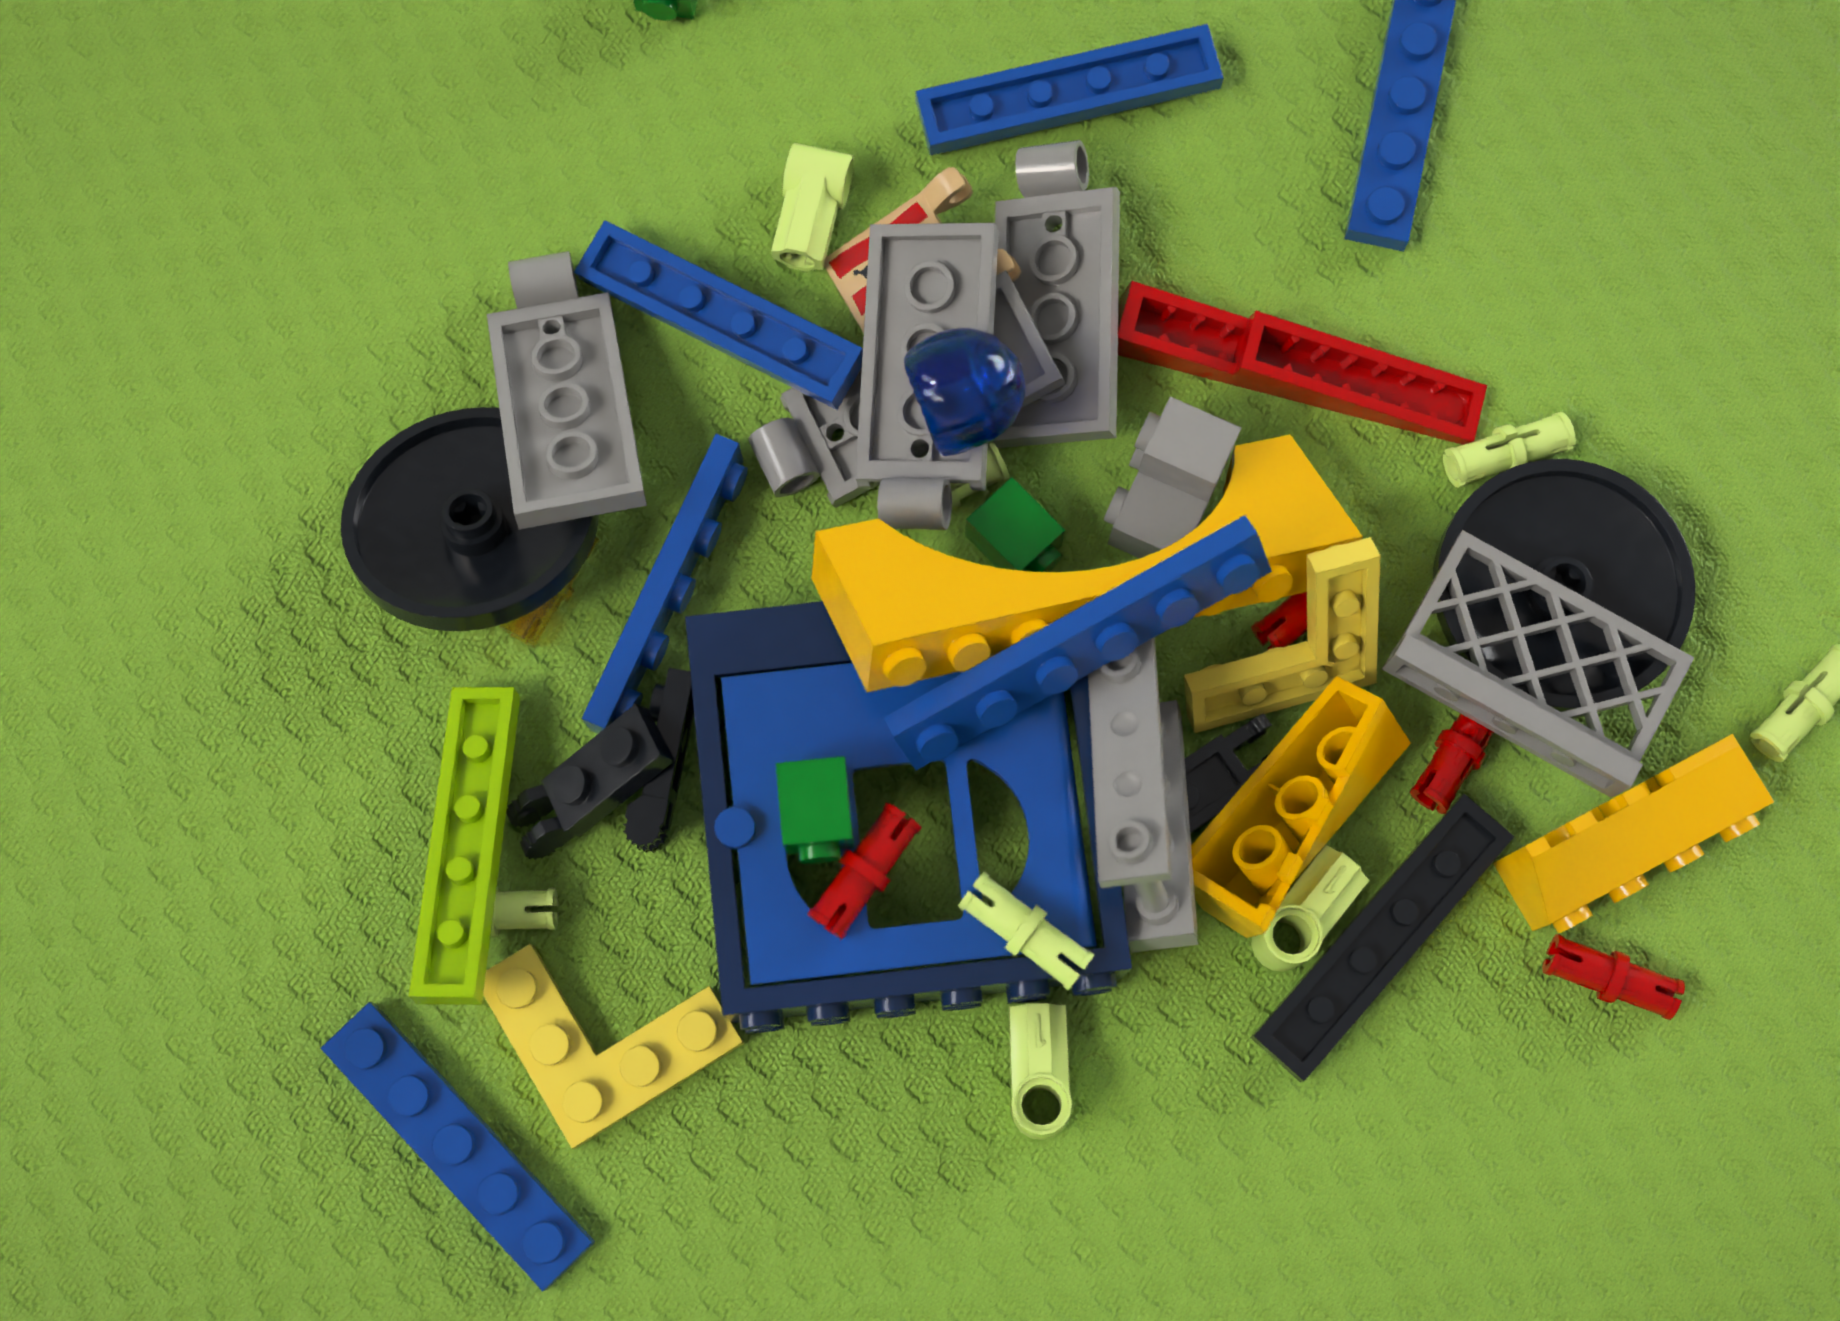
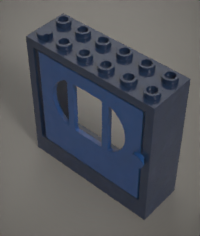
M823 601L685 616L722 1014L732 1023H740V1030H745L746 1034L784 1030V1018L807 1015L811 1026L834 1025L850 1022L849 1010L875 1007L877 1019L915 1015V1003L941 1000L942 1011H956L981 1007L983 1002L982 995L1006 993L1008 1004L1045 1000L1047 999L1046 995H1050V987L1063 986L1062 983L1043 970L1029 957H1018L745 989L732 848L738 849L751 985L1014 955L1005 949L1008 943L1005 939L965 910L963 911V916L957 920L873 929L868 923L866 904L847 930L844 939L841 940L824 929V925L816 923L807 915L810 908L802 900L793 884L788 868L787 854L782 844L776 763L845 756L854 848L840 849V855L842 857L846 850L854 852L860 844L853 774L858 770L911 765L893 738L883 717L963 672L959 671L916 681L907 686H894L867 693ZM1088 675L1077 680L1070 687L1104 948L1087 950L1088 952L1090 950L1095 955L1084 970L1063 954L1058 955L1059 960L1080 975L1072 985L1073 996H1088L1112 992V988L1117 987V980L1122 979L1132 969L1121 886L1101 888L1098 882ZM718 677H722L734 806L728 808L715 680ZM1062 692L1050 695L1016 714L1007 724L989 729L957 747L952 754L938 761L945 764L961 900L969 891L982 901V893L973 886L979 878L967 764L970 761H974L995 773L1005 782L1017 798L1026 820L1029 842L1026 865L1018 884L1011 894L1032 910L1038 905L1048 913L1044 918L1046 921L1080 946L1086 948L1097 946L1065 695Z

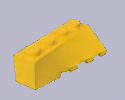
M1336 676L1191 845L1195 901L1205 912L1245 938L1266 933L1290 886L1411 744L1382 698Z
M1731 734L1499 859L1493 865L1531 930L1535 931L1553 924L1559 934L1593 916L1587 904L1608 893L1613 903H1616L1647 887L1649 883L1643 874L1664 863L1669 873L1702 857L1705 853L1699 843L1719 833L1726 843L1760 825V822L1754 813L1774 803V800L1738 741Z

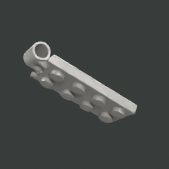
M1080 140L1022 147L1017 151L1015 168L1019 190L1024 198L996 201L995 225L999 230L998 249H1004L1018 263L1021 275L1013 283L1066 384L989 425V441L995 443L997 448L1116 438L1120 191L1117 187L1085 190L1089 182V164L1085 146ZM1062 224L1058 231L1052 232L1055 226Z
M995 223L870 224L855 479L860 489H873L874 482H880L877 504L878 518L893 529L947 530L952 511L950 483H969L972 490L986 489L999 230ZM923 444L929 445L927 455L921 458L916 457V450L919 446Z
M569 251L509 261V275L517 309L487 314L513 510L519 530L647 506L609 292L579 297Z
M1007 271L998 274L996 277L989 425L1066 384ZM862 368L838 410L794 388H790L781 393L780 400L784 408L790 412L792 418H781L769 422L750 435L749 443L776 497L795 494L813 484L820 476L828 490L827 496L835 508L870 490L860 489L855 479ZM837 429H844L843 437L839 441H832L833 433ZM923 444L919 446L916 450V457L921 458L927 455L929 445ZM874 482V487L878 486L880 482Z

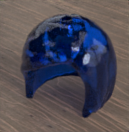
M970 327L947 329L924 338L905 354L904 368L909 378V384L913 388L915 398L921 407V413L925 419L931 439L941 456H954L987 444L1003 434L1014 423L1022 407L1026 392L1023 369L1018 357L995 335Z

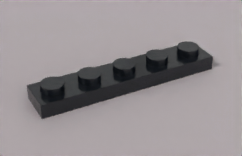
M1463 794L1458 797L1447 813L1438 820L1250 1038L1299 1082H1304L1511 842L1514 836L1467 795Z

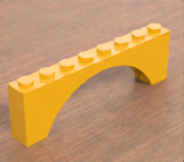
M1291 434L1234 446L1222 499L1213 512L1182 539L1160 551L1137 560L1110 567L1071 572H1028L1001 569L969 562L924 546L899 533L878 518L815 531L811 579L868 693L894 686H907L916 681L959 671L965 672L1246 515L1259 535L1272 572L1256 580L1245 591L1227 596L1197 613L1193 618L1204 615L1212 616L1226 610L1261 602H1273L1283 597L1307 592V554L1325 550L1334 545H1343L1362 540L1363 536Z

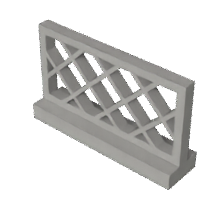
M1462 530L1382 670L1613 798L1632 787L1643 766L1640 760L1694 657ZM1464 553L1488 565L1495 588L1463 595L1456 568ZM1504 575L1508 576L1509 578L1517 582L1507 584ZM1448 586L1451 599L1438 602L1444 589ZM1531 589L1545 597L1552 620L1521 628L1511 594ZM1498 598L1509 631L1478 639L1467 605ZM1562 607L1566 608L1567 610L1575 614L1565 616ZM1455 609L1465 642L1443 647L1420 633L1431 614ZM1589 621L1603 629L1610 652L1580 660L1569 626ZM1556 629L1567 663L1536 671L1525 637ZM1621 639L1633 646L1623 648ZM1512 641L1523 674L1502 680L1488 672L1481 648ZM1469 652L1472 662L1458 654ZM1647 653L1671 666L1660 687L1638 692L1627 658ZM1613 661L1625 696L1594 704L1583 669ZM1570 673L1581 707L1560 712L1546 704L1539 680ZM1526 684L1529 694L1515 686ZM1654 698L1645 714L1641 701ZM1628 705L1637 731L1627 749L1605 737L1597 712ZM1584 716L1587 726L1574 720V718Z

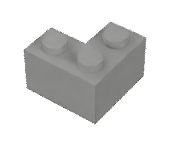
M1169 397L1161 416L1149 412L1134 445L1136 449L1129 463V466L1137 469L1138 473L1130 490L1118 486L1103 520L1113 525L1108 545L1135 557L1142 558L1175 543L1198 527L1242 427L1173 397Z

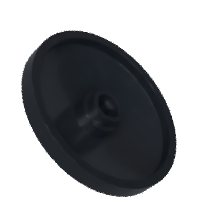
M477 407L459 409L429 417L399 432L376 450L357 473L349 488L341 515V537L345 555L357 581L365 593L386 612L400 620L427 629L470 631L494 627L513 621L534 611L556 596L573 579L587 559L597 533L599 515L519 530L513 510L500 409Z
M1546 459L1515 466L1499 473L1475 490L1457 510L1441 537L1434 561L1433 579L1457 536L1463 530L1678 649L1681 648L1688 634L1694 612L1696 586L1693 564L1684 537L1667 510L1654 496L1630 478L1612 469L1590 462L1571 459ZM1464 553L1456 568L1463 595L1495 588L1488 565ZM1504 575L1507 584L1517 582L1509 578L1508 576ZM1448 586L1444 589L1438 602L1451 599ZM1531 589L1511 594L1521 628L1552 620L1544 596ZM1498 598L1467 605L1478 639L1509 631ZM1562 607L1565 616L1575 614L1567 610L1566 608ZM1455 609L1437 613L1440 626L1449 645L1465 642ZM1589 621L1569 626L1580 660L1610 652L1602 628ZM1556 629L1525 637L1536 671L1567 663ZM1621 639L1623 648L1633 646ZM1512 641L1481 648L1488 672L1502 680L1523 674ZM1469 652L1458 654L1472 662ZM1647 653L1627 658L1638 691L1651 683L1668 666ZM1613 661L1583 669L1594 704L1625 696ZM1570 673L1539 680L1547 705L1560 712L1581 707ZM1526 684L1515 686L1529 694Z

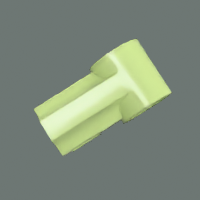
M798 143L792 144L783 178L782 194L785 199L771 250L774 260L780 261L788 268L805 272L815 269L823 270L838 209L843 210L849 196L854 170V155Z
M1325 845L1290 886L1266 933L1252 937L1251 946L1259 962L1273 971L1284 972L1300 966L1317 954L1322 940L1369 882L1361 867L1343 852L1336 851ZM1276 923H1286L1298 932L1300 948L1297 954H1287L1276 946L1273 939V928Z
M1036 1003L1010 1006L1011 1113L1013 1122L1019 1131L1029 1138L1038 1140L1053 1138L1064 1129L1069 1120L1072 1107L1069 1086L1066 1005ZM1045 1090L1057 1098L1060 1105V1114L1056 1120L1050 1124L1038 1125L1026 1118L1022 1110V1102L1032 1091Z

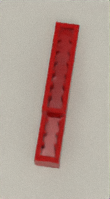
M1135 281L1130 282L1120 296L1118 303V356L1461 445L1474 442L1487 389L1485 384L1256 310L1249 318Z

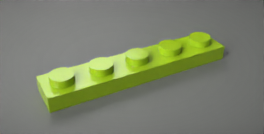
M452 687L409 989V997L416 1004L482 1005L521 698L514 687Z

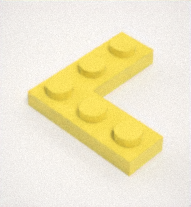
M1371 537L1343 545H1334L1325 550L1307 554V641L1286 647L1271 648L1258 655L1225 664L1210 665L1200 671L1184 675L1186 711L1194 733L1256 717L1263 713L1267 714L1314 701L1336 676L1360 688L1377 683L1380 554Z
M527 945L486 970L483 996L572 1149L580 1147L745 1044L733 1023L723 1016L722 1005L713 989L708 986L605 1051L597 1054L534 945Z

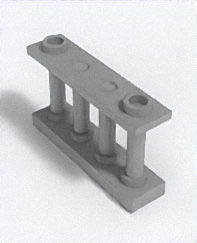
M1152 638L1136 647L1125 658L1111 661L1088 674L1098 882L1101 888L1124 886L1125 920L1128 943L1132 953L1199 945L1182 716L1177 700L1159 703L1155 638Z

